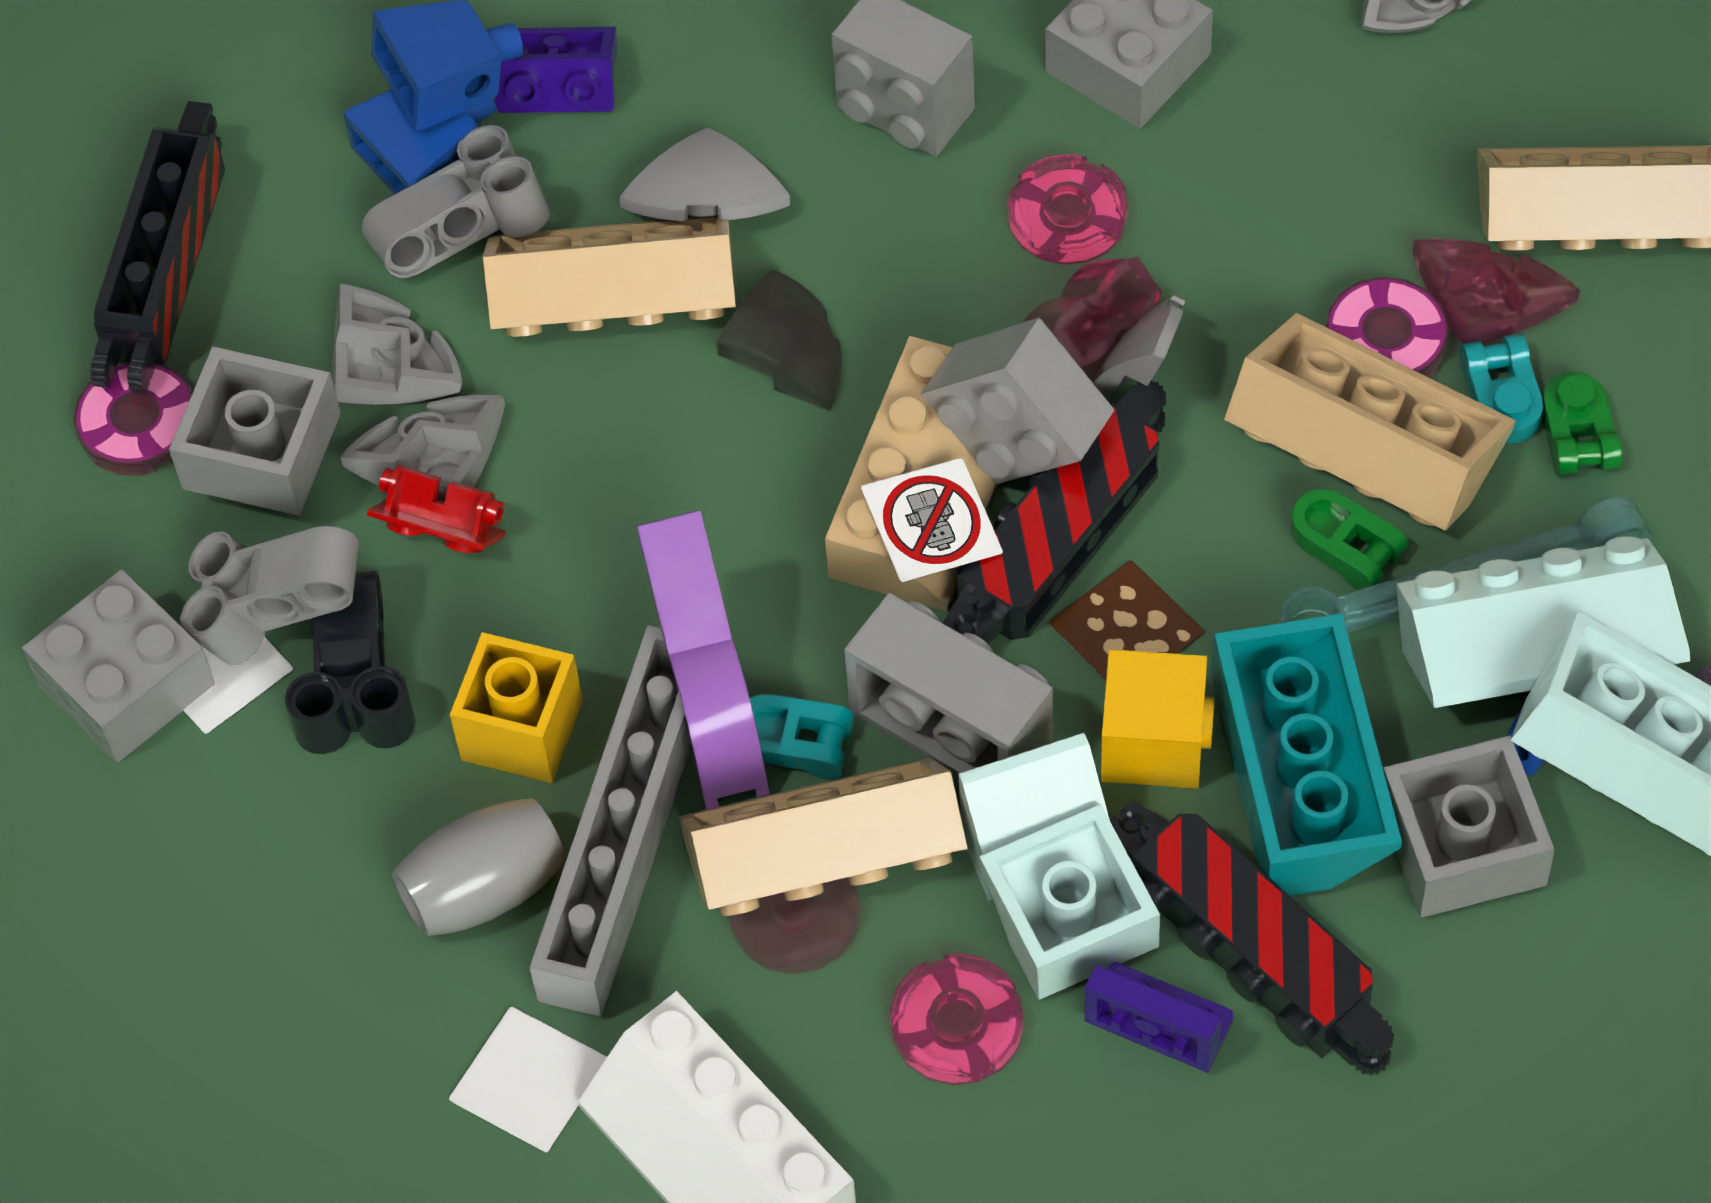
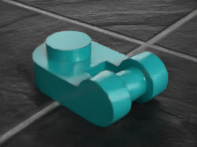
M1518 333L1503 336L1501 343L1483 346L1481 341L1460 344V362L1471 399L1516 420L1506 444L1520 443L1530 439L1537 432L1541 423L1543 402L1530 363L1528 344L1524 334ZM1506 367L1509 378L1491 381L1488 370Z
M759 694L749 698L763 763L805 770L810 775L821 779L832 780L841 777L846 758L841 747L843 740L851 736L855 720L853 712L835 704L773 694ZM800 730L815 731L818 733L817 741L799 740Z

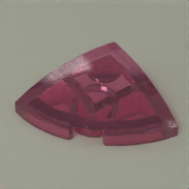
M1452 239L1414 240L1412 252L1423 282L1431 298L1441 309L1446 324L1462 344L1481 341L1482 343L1525 330L1556 315L1578 301L1580 289L1571 281L1550 267L1524 255L1519 256V261L1517 262L1504 254L1489 252L1490 246L1487 244Z

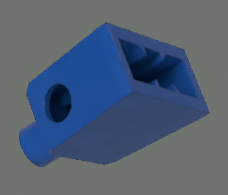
M463 0L384 9L373 12L371 56L416 132L492 101L499 91L501 62L519 58L523 54L521 36L514 23L511 22L485 29L471 4Z
M388 90L343 112L351 148L395 195L459 160L457 153L458 143L473 129L478 128V123L495 113L496 105L493 100L416 132L392 90Z

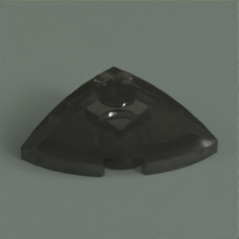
M771 270L746 296L716 341L718 356L773 376L774 390L830 411L836 399L841 380L842 357L840 342L834 338L827 321V311L820 301L800 283L787 275Z

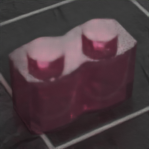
M1139 257L1097 260L1086 264L1076 271L1066 283L1060 297L1049 299L1038 305L1028 314L1023 322L1040 318L1081 368L1100 359L1113 345L1119 330L1136 325L1142 317L1151 311L1158 303L1162 291Z

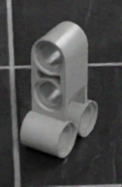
M487 125L473 129L458 143L457 153L459 160L387 198L369 210L363 219L361 227L363 237L391 275L398 278L415 276L499 229L505 235L516 238L528 236L544 227L550 217L547 201L531 163L523 157L516 156L507 132L503 128Z
M320 526L246 547L228 533L223 531L213 532L203 538L191 554L189 573L202 586L200 590L189 598L183 607L180 616V626L197 643L225 663L240 665L248 661L258 651L263 642L265 631L342 610L351 604L360 548L359 539L345 529Z

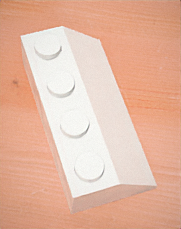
M677 991L622 1034L578 1100L580 1109L666 1203H856L854 1180Z

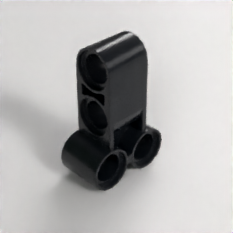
M378 571L356 572L353 601L342 610L313 618L314 672L301 675L292 681L286 690L285 703L296 740L303 749L314 754H327L336 751L346 743L351 732H360V735L368 744L377 748L395 747L406 741L415 727L416 720L405 678L397 670L385 667L384 611ZM393 704L381 711L373 710L379 705ZM329 710L323 715H319L316 717L309 716L315 711Z

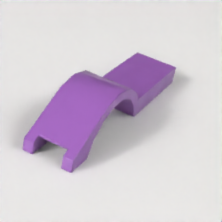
M698 509L635 525L667 655L674 673L690 734L705 809L719 807L718 798L754 789L756 797L769 795L770 792L752 707L732 640L701 511Z

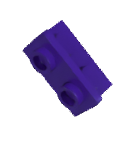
M616 27L517 28L522 40L523 54L519 58L501 62L499 91L496 96L498 112H609L614 109L613 73L618 49Z
M1118 962L1111 963L1108 969L1096 965L1085 986V1022L1206 1073H1209L1233 1023L1232 1010Z

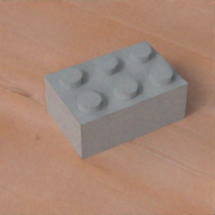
M888 593L844 649L849 710L856 717L925 758H932L957 777H959L960 773L1053 743V687L1049 686L1046 679L1038 671L1027 665L1020 664L1015 666L994 654L992 648L980 637L971 633H964L962 635L941 623L938 617L921 603L915 601L907 603Z

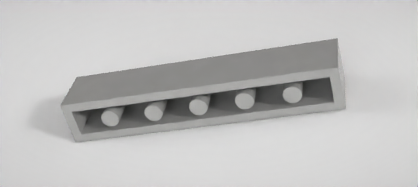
M649 625L646 627L529 967L538 1002L602 1017L692 747L678 687L667 655L662 631L658 627Z

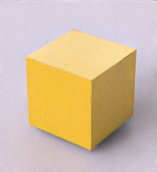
M482 632L450 712L461 761L553 784L583 704L574 655Z
M1109 649L1102 728L1101 782L1199 789L1201 749H1211L1215 698L1205 697L1207 656Z

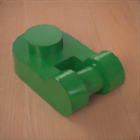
M1566 372L1557 375L1549 381L1543 395L1542 418L1556 475L1577 474L1578 467L1598 465L1601 471L1620 469L1622 466L1620 438L1614 430L1607 396L1602 385L1594 377L1582 372ZM1591 436L1592 438L1591 441L1575 442L1574 439L1576 437Z
M1317 489L1307 492L1297 500L1292 510L1291 534L1295 543L1308 554L1341 573L1345 581L1361 593H1372L1384 577L1382 569L1388 562H1397L1409 547L1406 536L1399 529L1343 494L1333 490ZM1355 537L1368 544V548L1363 553L1349 545Z

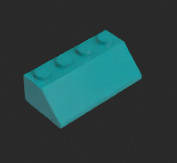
M1343 614L1215 633L1211 675L1258 868L1284 892L1292 896L1332 889L1401 849L1402 840Z

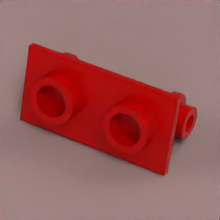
M403 465L397 466L395 470L388 467L385 468L380 478L379 491L387 493L386 500L367 510V516L386 521V527L395 533L408 536H419L426 533L444 539V545L447 548L462 553H479L481 550L483 551L504 538L506 533L504 530L491 527V525H499L505 507L504 502L495 500L493 492L452 481L448 483L445 502L437 500L441 477Z

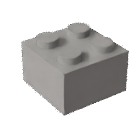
M859 0L831 34L837 107L842 109L852 120L859 123L867 122L892 135L901 145L911 149L918 148L936 158L975 109L973 36L902 0Z
M1072 0L1045 28V72L1140 130L1211 54L1213 10L1197 0Z
M1040 318L955 344L921 392L924 399L938 414L940 421L954 433L974 457L979 468L989 475L995 484L1081 461L1114 411V408Z
M212 346L169 448L182 489L300 516L341 414L331 374L322 370Z
M122 569L22 647L37 685L116 764L215 685L202 646Z
M1511 735L1383 768L1402 840L1401 849L1396 851L1420 918L1547 886L1555 849L1515 745L1510 741Z

